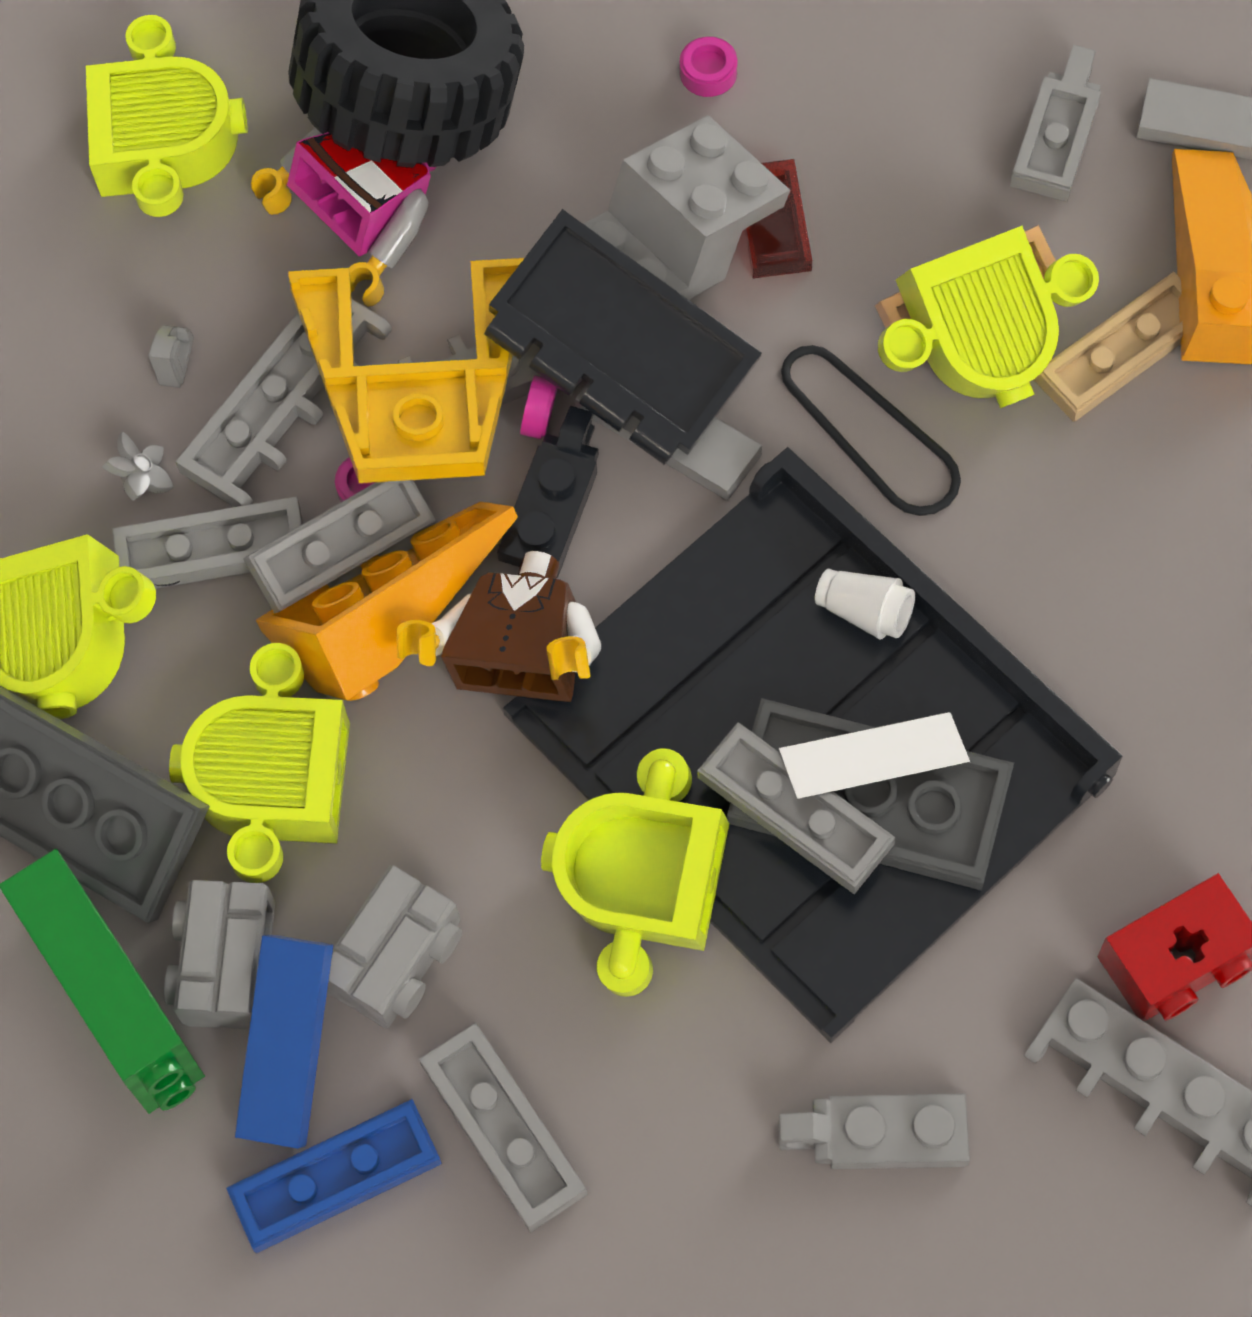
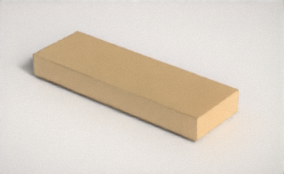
M1175 272L1169 274L1051 359L1043 372L1034 379L1073 422L1077 421L1181 344L1183 321L1180 322L1179 319L1180 277Z

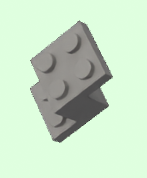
M707 115L623 159L608 211L583 224L689 300L725 279L742 230L783 208L790 189Z

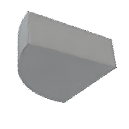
M163 325L156 333L148 357L159 385L180 388V385L183 384L194 340L190 329Z

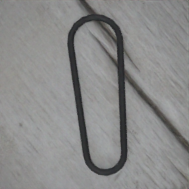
M815 345L801 346L790 352L785 358L781 374L787 389L891 504L903 512L919 516L935 514L951 504L958 495L961 478L958 465L948 452L827 349ZM809 354L818 355L826 359L942 459L950 470L952 479L949 492L945 497L935 504L927 506L908 504L900 499L796 386L790 374L791 366L795 360Z

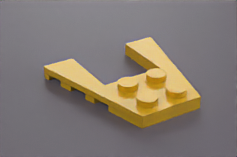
M524 258L470 261L477 359L354 366L349 268L288 271L292 297L359 483L485 476L513 358L512 354L484 335L487 327L495 317V315L489 312V304Z

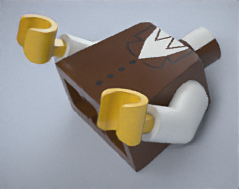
M530 551L523 556L518 575L488 572L481 576L473 592L467 594L440 620L433 623L422 620H410L401 623L397 627V658L404 659L408 655L418 654L420 664L430 667L436 662V656L442 654L441 658L458 690L571 702L574 691L575 672H578L580 679H588L590 677L589 665L601 651V642L587 608L576 603L568 583L561 579H556L560 567L557 559L544 552Z

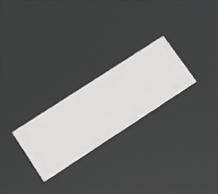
M950 712L779 748L797 799L970 762Z

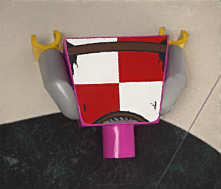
M314 128L302 140L296 142V145L280 159L282 167L279 170L263 168L256 171L252 176L251 189L258 199L263 198L262 205L271 215H276L284 212L289 207L292 200L290 188L359 257L369 252L372 255L369 261L352 264L349 267L351 293L360 281L365 279L373 281L365 290L362 301L367 307L374 306L384 295V286L380 275L387 266L392 269L395 267L418 233L429 205L426 192L431 178L430 172L435 170L436 167H429L427 163H416L413 168L397 166V161L381 158L379 163L364 158V152L353 147L350 151H347L334 143L332 134L329 132L321 134Z

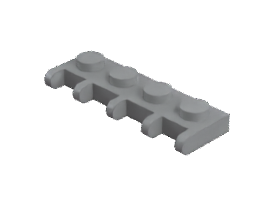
M351 299L353 348L366 332L384 340L392 330L391 325L378 314ZM298 312L175 461L182 475L233 507L253 504V499L240 488L261 462L277 471L287 461L286 457L274 446L299 416L308 423L316 425L324 415L322 410L311 402L324 384Z
M1075 978L1024 1056L1036 1064L1045 1055L1048 1046H1051L1087 1070V1073L1076 1089L1088 1098L1101 1079L1146 1109L1134 1127L1135 1130L1144 1136L1147 1135L1159 1117L1204 1147V1150L1193 1165L1194 1169L1205 1175L1218 1156L1252 1179V1091L1080 979ZM1252 1189L1246 1201L1250 1206H1252Z

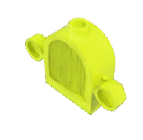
M145 15L131 22L126 30L125 38L133 61L86 65L89 166L101 197L134 194L139 208L145 214L153 217H163L175 212L182 204L184 197L182 188L202 184L212 179L226 167L235 152L238 134L248 133L244 99H229L222 79L204 63L185 57H173L176 50V42L170 24L160 16Z
M1023 226L911 268L895 280L911 319L898 320L881 333L878 340L879 357L888 368L898 372L911 371L927 360L937 377L949 388L973 398L996 397L1000 409L1035 395L1030 381L1043 372L1055 353L1059 325L1053 302L1060 306L1072 307L1089 299L1098 287L1099 275L1097 268L1089 258L1081 254H1068L1053 262L1046 270L1043 279Z
M88 534L0 558V686L58 719H65L75 715L77 708L97 698L115 677L124 653V623L138 622L150 613L156 600V589L153 582L132 567H119V556Z
M283 643L267 644L257 650L251 659L250 674L256 689L263 696L232 697L218 702L205 710L189 728L183 744H174L172 746L169 760L170 781L172 783H185L192 796L210 806L204 819L217 830L232 836L227 846L228 860L236 875L250 883L268 881L279 872L283 863V850L279 841L337 843L350 722L343 700L291 697L303 684L304 669L298 653L292 647Z
M671 749L651 751L639 763L637 781L644 796L629 793H611L595 797L575 809L564 821L558 833L548 832L543 844L541 869L553 872L556 885L563 898L591 926L606 933L614 934L613 942L608 944L598 957L597 973L601 982L612 993L619 996L629 997L641 993L652 979L653 964L647 952L641 947L642 940L701 951L705 949L730 823L722 809L679 802L688 794L691 788L692 774L684 758Z

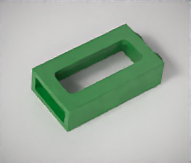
M57 848L0 883L2 893L121 1080L147 1113L150 1114L159 1107L161 1110H169L188 1099L196 1089L194 1084L206 1076Z

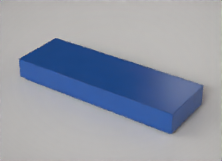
M277 935L262 936L235 1138L296 1149L306 1146L333 944Z
M411 1099L245 1178L226 1189L250 1245L257 1254L441 1165L442 1162L415 1103Z

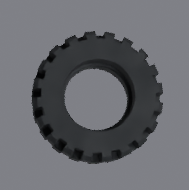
M301 0L288 70L289 84L293 89V96L303 114H308L311 124L321 134L327 132L332 134L334 143L347 151H350L353 147L364 152V158L379 163L381 158L397 161V166L413 168L416 163H427L429 167L445 166L450 162L451 158H455L460 162L476 154L479 149H484L499 136L500 130L505 127L524 56L523 33L515 15L511 14L512 11L505 0Z

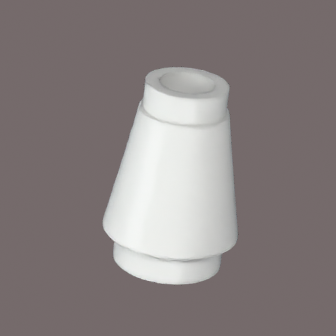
M832 569L824 571L815 593L816 605L825 607L828 611L878 639H883L886 635L899 638L909 623L915 602L914 590L904 587L900 578L845 571L838 572Z

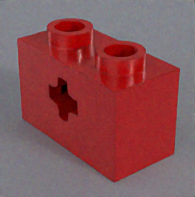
M1217 873L1107 936L1097 957L1138 1018L1145 1022L1160 1013L1163 1019L1167 1021L1192 1007L1199 1000L1195 992L1216 980L1221 988H1225L1252 971V921L1220 874ZM1174 946L1179 952H1186L1192 949L1196 954L1194 960L1192 961L1187 955L1175 960L1171 954Z

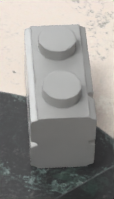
M389 865L333 948L327 993L347 1006L356 1009L360 1014L383 1028L389 1029L397 1015L404 1019L408 1018L424 995L426 984L421 982V979L433 961L436 960L441 964L444 963L451 956L460 941L462 929L457 926L461 921L457 905L451 899L431 887L421 884L419 880L394 865Z
M192 880L188 886L187 901L176 902L173 912L172 930L174 940L182 941L179 965L170 964L167 968L164 994L166 1004L174 1005L173 1011L183 1025L190 1027L219 1028L223 1026L230 1029H250L261 940L263 935H272L275 899L268 885L247 882L226 884L223 881Z

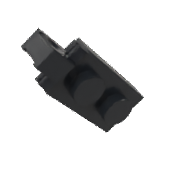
M570 405L560 428L559 437L546 434L541 446L538 445L514 506L518 518L502 537L497 550L498 561L520 567L525 553L530 551L544 552L553 556L559 562L560 567L557 577L559 576L597 475L596 461L599 449L589 446L595 430V425H592L594 415L592 412Z

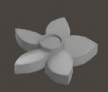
M122 432L118 436L117 449L120 456L110 458L102 468L114 475L121 476L124 491L131 500L135 501L146 490L153 493L169 492L174 487L168 473L158 466L162 460L164 447L150 445L140 453L128 435Z

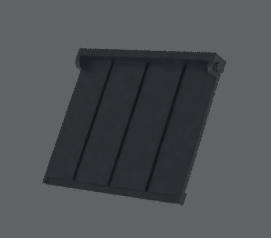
M789 447L758 470L750 485L748 496L595 627L601 642V651L589 665L590 677L588 679H580L578 672H575L574 691L571 702L516 696L503 707L504 715L588 800L611 793H629L644 796L637 781L639 763L651 751L671 749L684 758L692 774L691 788L688 794L679 802L722 809L726 818L731 803L699 780L697 770L738 722L752 732L761 698L876 728L950 712L966 751L1014 763L982 891L878 864L862 886L853 894L778 837L729 824L710 923L830 1043L846 1030L859 1014L1091 796L1097 798L1113 781L1112 778L1116 775L1123 757ZM832 569L838 572L845 571L900 578L904 587L913 589L915 592L912 615L903 634L899 638L886 635L883 639H878L828 611L825 607L816 605V588L824 571Z

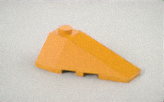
M1174 149L1172 153L1176 258L1177 275L1181 280L1179 319L1180 322L1183 321V333L1180 341L1181 361L1252 365V194L1233 152Z
M478 502L414 534L410 539L412 549L408 551H393L380 557L377 554L360 564L361 574L332 588H329L328 584L280 612L274 614L273 610H270L256 619V622L261 632L271 643L289 645L298 653L304 669V679L316 692L347 701L361 699L375 691L379 686L378 680L396 669L404 660L397 658V627L401 623L410 620H422L433 623L518 516L513 506Z

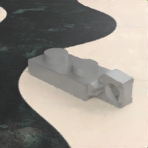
M1073 44L1064 74L1060 75L1049 72L1048 77L1044 76L1012 173L1010 187L1065 202L1068 201L1101 96V85L1088 82L1096 50Z
M966 1094L830 1096L829 1099L813 1100V1112L779 1115V1149H814L815 1163L831 1164V1169L968 1166L970 1162Z

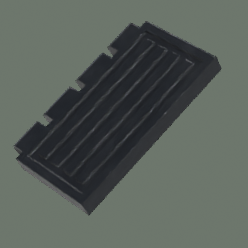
M563 209L490 302L489 312L495 315L484 333L485 336L518 360L527 353L533 344L538 346L540 350L531 361L529 367L568 396L576 390L582 380L589 383L590 387L582 396L579 404L616 431L620 432L632 416L636 417L641 422L629 440L663 465L668 462L677 448L687 455L691 452L759 361L762 352Z

